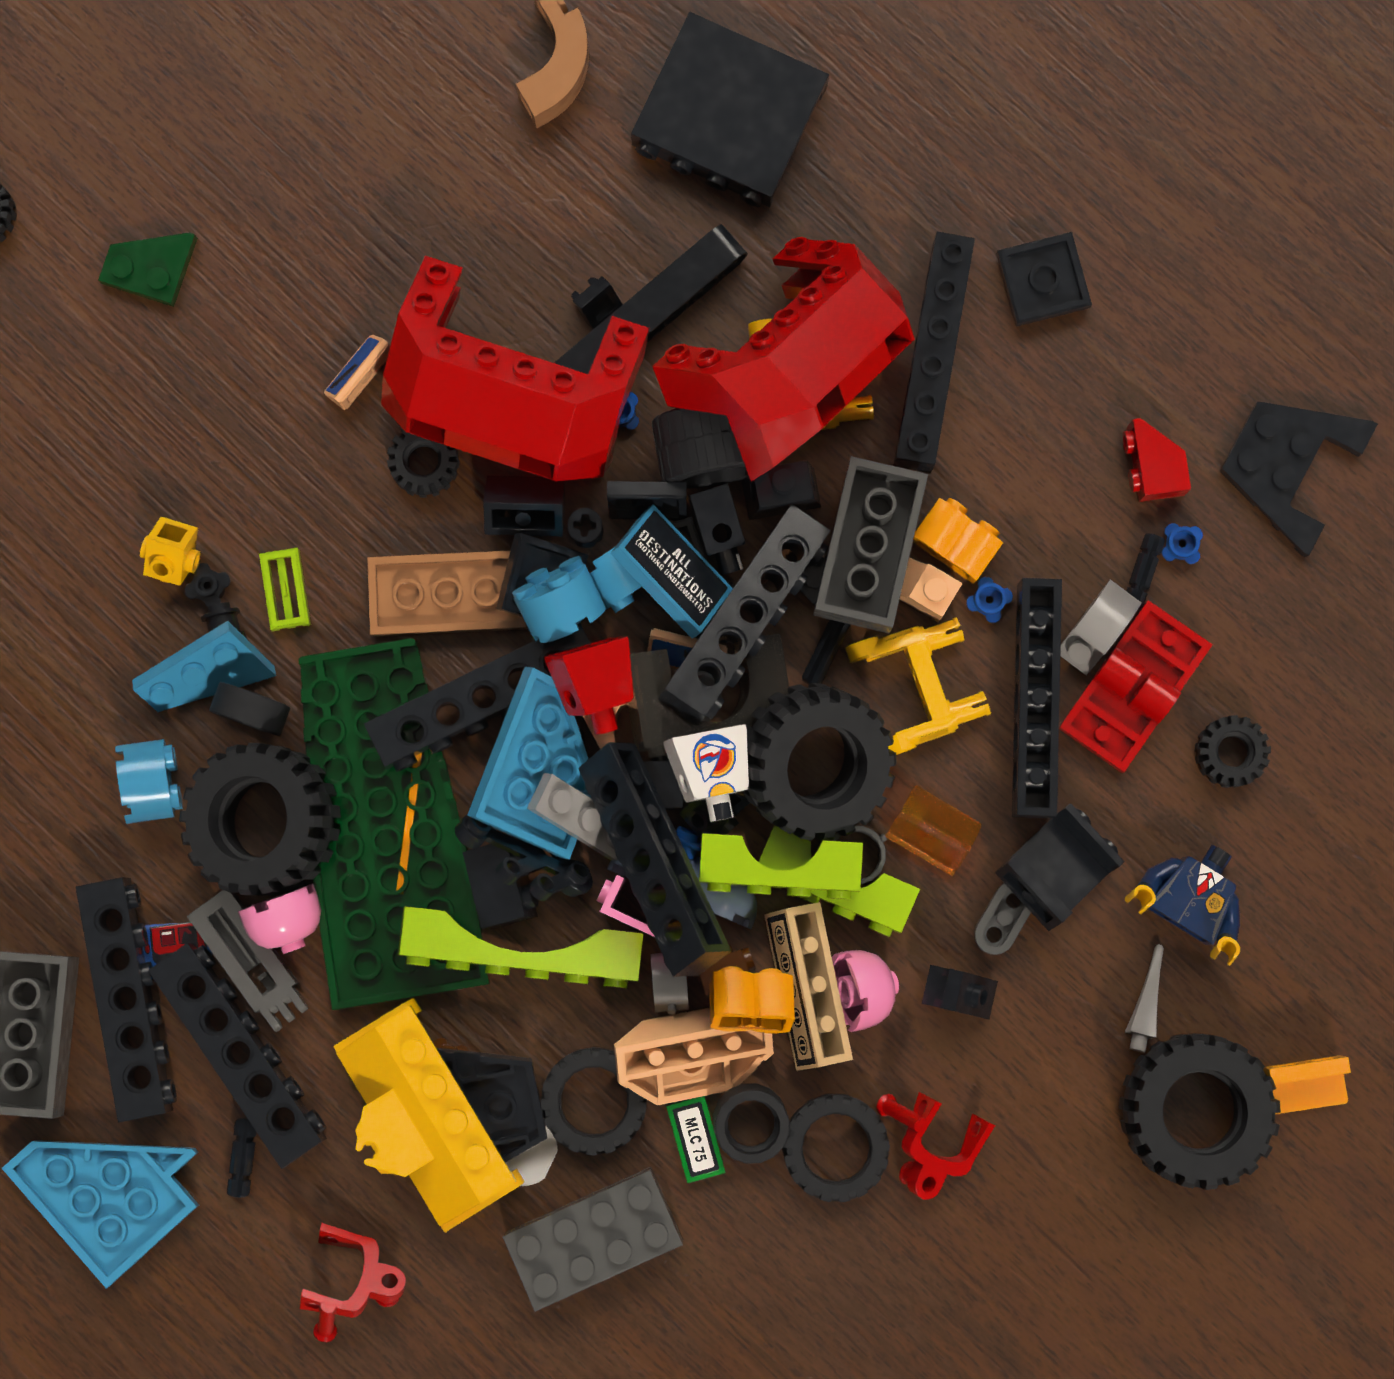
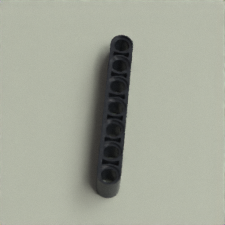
M722 224L716 226L554 363L589 374L612 316L648 327V343L740 265L748 253Z

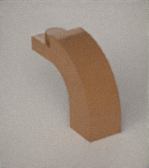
M534 0L536 7L556 41L555 49L549 62L540 71L516 83L518 97L536 128L558 117L573 103L584 84L588 71L589 48L582 15L578 8L568 12L564 0Z

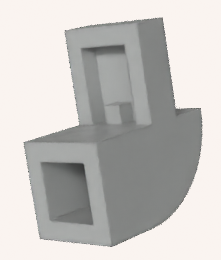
M1110 579L1087 608L1079 622L1061 643L1060 656L1087 676L1123 632L1142 602Z

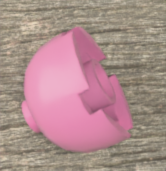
M314 884L298 888L294 892L284 893L239 910L238 914L251 940L266 949L281 947L283 954L306 946L303 938L316 930L320 923L321 907Z
M850 950L834 954L832 961L845 1023L850 1025L848 1031L864 1030L882 1022L889 1016L895 1002V994L899 991V982L896 974L890 971L888 965L878 955L870 952Z

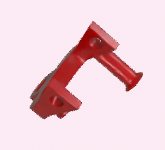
M919 1092L912 1111L898 1103L892 1094H885L877 1102V1111L881 1116H890L908 1127L901 1147L904 1153L915 1160L903 1164L899 1172V1179L903 1184L907 1185L910 1192L924 1200L932 1199L938 1195L947 1174L963 1176L971 1170L977 1155L996 1126L972 1113L961 1152L953 1157L938 1156L928 1152L923 1147L921 1138L942 1103Z
M322 1223L318 1243L358 1249L363 1256V1273L359 1285L348 1300L340 1301L312 1291L302 1290L300 1309L319 1312V1321L313 1331L315 1338L320 1342H330L337 1335V1327L334 1324L335 1314L350 1318L357 1317L365 1309L369 1298L376 1300L383 1307L394 1306L398 1303L405 1290L406 1278L399 1268L378 1263L379 1246L375 1239Z

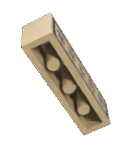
M821 903L791 907L764 914L775 969L781 970L782 973L793 975L795 1020L788 1033L796 1071L853 1060Z

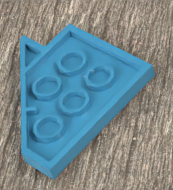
M524 667L467 816L560 858L570 860L577 839L527 809L544 773L555 775L591 798L585 789V782L578 769L588 760L586 749L575 716H569L566 712L551 676L533 667Z
M34 1140L1 1168L105 1288L110 1287L199 1206L198 1202L174 1176L176 1172L199 1153L196 1148Z

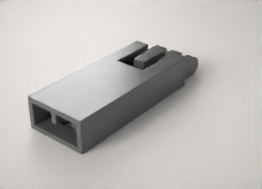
M222 890L190 913L187 918L255 1013L261 1012L272 1029L277 1032L283 1026L275 1013L280 1011L283 1017L290 1023L296 1018L288 1006L290 1002H293L301 1013L308 1010L309 1007L295 988L299 984L298 980L275 948L266 949L261 947L247 935L238 914L239 910L246 907L236 893ZM260 963L267 970V972L257 977L267 989L264 993L260 992L247 974V972Z

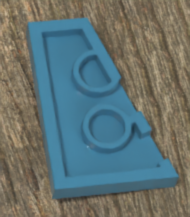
M226 621L132 680L133 690L157 712L213 696L220 682L242 687L275 677L276 671L275 666L229 621Z

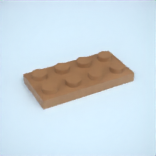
M510 551L367 557L370 635L393 636L527 629L523 617L496 609Z

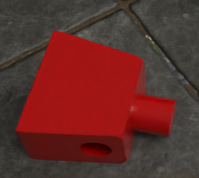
M628 636L609 637L544 656L545 663L568 715H590L595 735L617 730L618 726L613 707L629 703L634 697Z

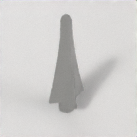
M1160 944L1154 948L1143 988L1125 1030V1033L1132 1034L1129 1049L1145 1053L1148 1039H1152V1037L1157 1038L1158 990L1164 951L1163 946Z

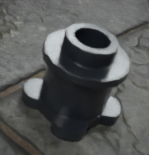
M229 602L211 605L207 607L208 613L201 616L202 622L207 624L208 632L229 621L247 639L244 631L240 630L237 618L240 610L239 608H231Z

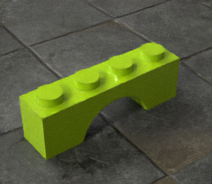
M774 826L758 862L775 870L798 868L812 858L811 841L801 839L793 833L789 834ZM883 873L871 884L861 888L860 892H851V899L827 898V890H811V897L798 898L812 904L818 903L820 899L834 905L833 913L851 921H854L856 915L871 921L868 926L869 929L890 937L892 931L902 933L920 889Z
M702 833L699 882L707 883V891L731 892V885L747 886V893L771 895V887L787 888V896L811 897V890H827V898L851 899V892H860L863 843L823 840L815 855L806 864L791 870H775L762 865L750 854L743 836Z

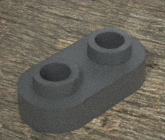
M1005 883L998 887L974 929L976 945L987 954L997 955L1006 952L1014 943L1031 913L1021 901L1015 909L1007 905L1006 898L1013 892ZM991 927L997 928L1000 932V938L995 943L990 942L986 936L988 929Z

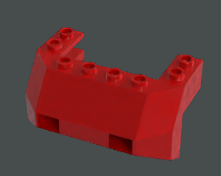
M805 237L791 239L785 244V248L773 257L772 260L776 266L799 268L781 285L785 297L794 300L784 309L775 313L774 318L760 331L752 334L750 340L737 352L717 350L716 348L676 344L667 349L665 355L652 366L667 406L727 416L751 482L774 468L823 429L915 340L900 292L855 244L841 243L836 240H809Z
M425 255L398 313L383 373L381 398L383 408L406 433L553 481L603 477L613 459L620 417L644 358L649 328L612 316L589 374L450 330L446 327L460 298L461 287L456 285L462 274L463 267Z

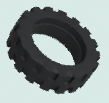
M600 1047L580 1049L565 1056L551 1069L542 1088L541 1110L545 1125L560 1144L562 1143L571 1151L586 1155L611 1153L627 1144L641 1127L647 1108V1099L636 1094L631 1089L625 1088L627 1092V1109L623 1119L615 1128L602 1134H587L575 1129L566 1120L561 1108V1094L566 1082L574 1073L585 1068L600 1067L617 1076L615 1051Z
M825 1094L804 1103L789 1121L790 1133L783 1147L784 1160L793 1180L807 1194L827 1202H847L850 1199L868 1193V1190L873 1186L875 1187L880 1181L881 1175L888 1165L890 1144L883 1122L866 1103L845 1094ZM832 1114L849 1116L860 1123L867 1134L869 1143L867 1161L862 1169L851 1178L841 1181L826 1180L813 1173L805 1162L802 1149L804 1136L811 1124L823 1116Z

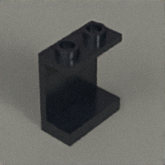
M1070 803L1060 810L1056 817L1051 818L995 874L1040 923L1050 931L1063 923L1073 913L1071 910L1109 873L1119 868L1125 861L1118 855L1116 846L1110 840L1102 838L1091 826L1089 817Z

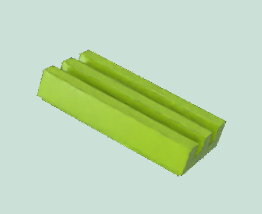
M298 548L260 553L259 557L270 630L279 631L284 628L291 629L296 628V626L311 625L300 550ZM290 557L300 617L294 618L285 561V558ZM271 560H277L285 613L284 620H279L270 565Z

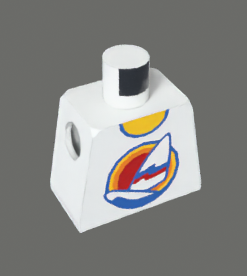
M746 724L675 737L664 741L665 751L684 800L692 802L706 799L710 822L733 818L729 794L748 790L749 786Z

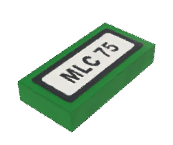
M705 1096L666 1105L687 1184L726 1173Z

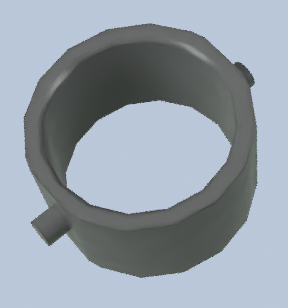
M855 826V832H861L869 836L875 842L879 851V861L875 870L868 877L861 879V884L873 880L882 871L886 861V849L883 842L887 838L884 833L878 836L875 831L867 827ZM837 832L835 834L836 837L834 838V840L830 841H836L841 836V834Z
M651 954L655 1013L668 1012L669 1014H675L676 1011L689 1010L687 976L673 977L664 963L663 954Z

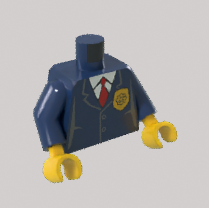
M1210 846L1201 863L1190 856H1186L1181 859L1170 858L1149 868L1137 887L1125 896V902L1127 903L1134 897L1141 902L1142 908L1138 911L1139 914L1148 909L1205 945H1213L1217 939L1216 945L1210 952V957L1214 960L1220 951H1223L1228 955L1229 961L1227 965L1230 966L1240 953V946L1237 943L1240 928L1239 898L1234 893L1236 884L1221 875L1232 856L1217 846Z

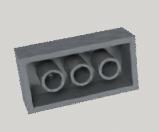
M851 456L813 616L885 633L891 632L928 474Z
M0 951V1115L51 1119L64 1116L79 957Z
M652 1167L508 1230L503 1235L505 1244L535 1312L683 1245V1238Z

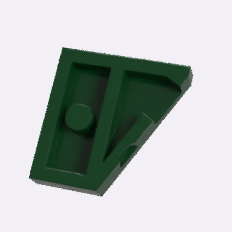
M189 232L111 244L98 281L103 285L174 307L198 238L195 234Z

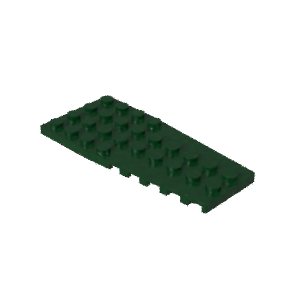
M410 638L300 657L301 703L303 704L305 728H303L304 742L306 743V756L310 758V764L319 765L326 773L323 782L333 784L337 795L331 798L332 805L340 806L341 814L340 818H334V828L340 829L338 841L331 840L328 847L333 850V854L329 862L318 863L321 872L313 879L321 907L319 926L332 1010L490 984L489 973H485L486 965L470 964L469 971L446 969V961L430 959L429 967L405 964L406 956H398L402 915L405 906L446 911L461 927L483 940L482 929L462 853L468 850L455 834V826L459 823L460 817L444 752L440 751L432 754L429 749L423 752L421 765L417 768L410 766L398 772L395 771L394 767L386 770L364 726V723L429 692L417 642ZM417 723L407 724L402 730V739L407 743L418 742L417 740L422 739L424 729ZM419 784L416 806H414L408 799L409 790L412 786ZM407 806H409V808L415 810L414 823L410 829L411 845L406 871L400 866ZM400 870L404 875V884L396 891L398 872Z

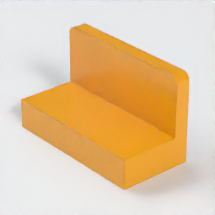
M1338 1055L1273 1065L1263 1069L1266 1076L1272 1077L1276 1089L1273 1090L1274 1099L1280 1100L1281 1112L1275 1114L1340 1105L1348 1102L1344 1074L1351 1073L1349 1058L1346 1056Z

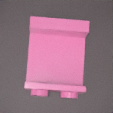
M616 875L614 882L606 879L597 898V902L603 904L600 912L654 937L647 924L613 909L626 880Z

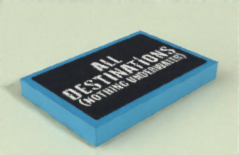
M654 504L641 514L611 552L612 556L692 639L703 631L733 590L727 581Z

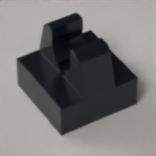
M603 276L599 279L591 277L587 280L590 287L581 294L574 291L571 295L577 309L592 329H595L623 305L611 284Z

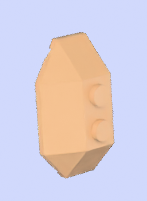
M710 1008L643 1020L614 1044L618 1083L656 1105L727 1092L729 1089L740 1085L756 1070L763 1060L766 1061L774 1054L772 1033H761L752 1030L721 1031L710 1028Z

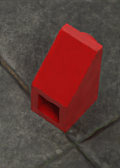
M1133 419L1127 426V431H1123L1124 451L1126 454H1131L1133 469H1129L1128 472L1131 492H1137L1138 502L1185 496L1191 490L1185 450L1143 419Z

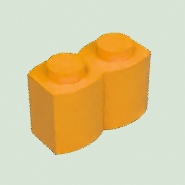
M939 498L915 531L913 543L974 584L1003 544L997 538L1000 533L996 528L983 520H980L977 524L966 516L968 510L958 501L952 498L944 501Z
M736 966L724 967L713 972L709 984L710 1028L721 1031L790 1032L795 1020L793 975L782 973L781 970L775 968L764 969L759 973L743 971Z

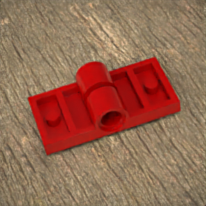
M1147 600L1061 722L1059 730L1119 772L1124 773L1155 727L1171 710L1181 694L1180 691L1213 644Z

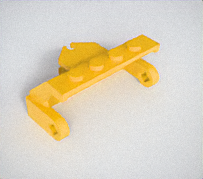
M412 998L333 1047L367 1104L363 1107L361 1119L355 1130L357 1135L356 1150L361 1151L364 1145H371L375 1152L373 1158L364 1160V1164L376 1168L381 1174H396L403 1177L409 1175L438 1225L441 1226L445 1233L510 1193L525 1181L517 1168L512 1171L509 1170L417 1017L422 1010L415 998Z

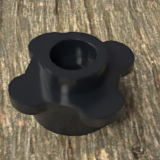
M200 563L195 571L192 582L185 586V594L190 599L198 598L202 600L207 607L221 603L225 589L231 583L230 577L225 572L217 573L211 570L210 566L206 563ZM206 582L211 583V587L209 589L204 588V584Z

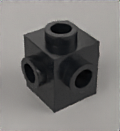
M742 792L729 794L734 817L710 822L706 799L690 802L679 814L702 840V833L727 835L739 824L735 816L750 802Z

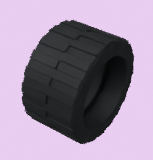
M675 408L653 419L651 424L661 482H687V488H698L741 481L748 476L726 415Z

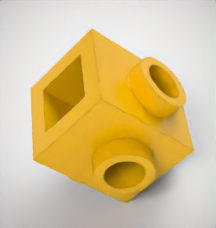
M160 517L150 534L144 538L141 546L140 557L145 559L143 575L181 586L188 573H194L199 564L201 553L196 550L198 527Z

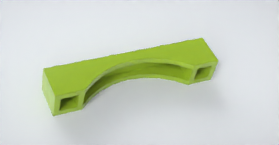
M405 906L402 915L398 956H406L405 964L429 967L430 959L446 961V969L469 971L470 964L486 965L485 973L509 975L510 968L524 969L526 978L549 980V972L565 974L564 982L588 984L589 977L604 978L603 986L627 988L628 981L635 982L639 978L643 933L602 929L585 940L564 949L548 952H519L500 948L477 938L461 927L446 911Z

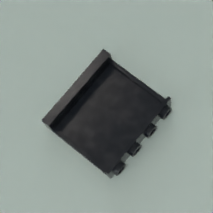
M689 11L631 132L632 146L636 147L637 153L648 159L656 160L659 157L670 162V167L683 175L690 176L691 173L705 178V183L716 190L726 191V189L741 194L740 199L749 205L760 207L763 204L770 208L773 203V195L819 99H822L827 89L829 74Z

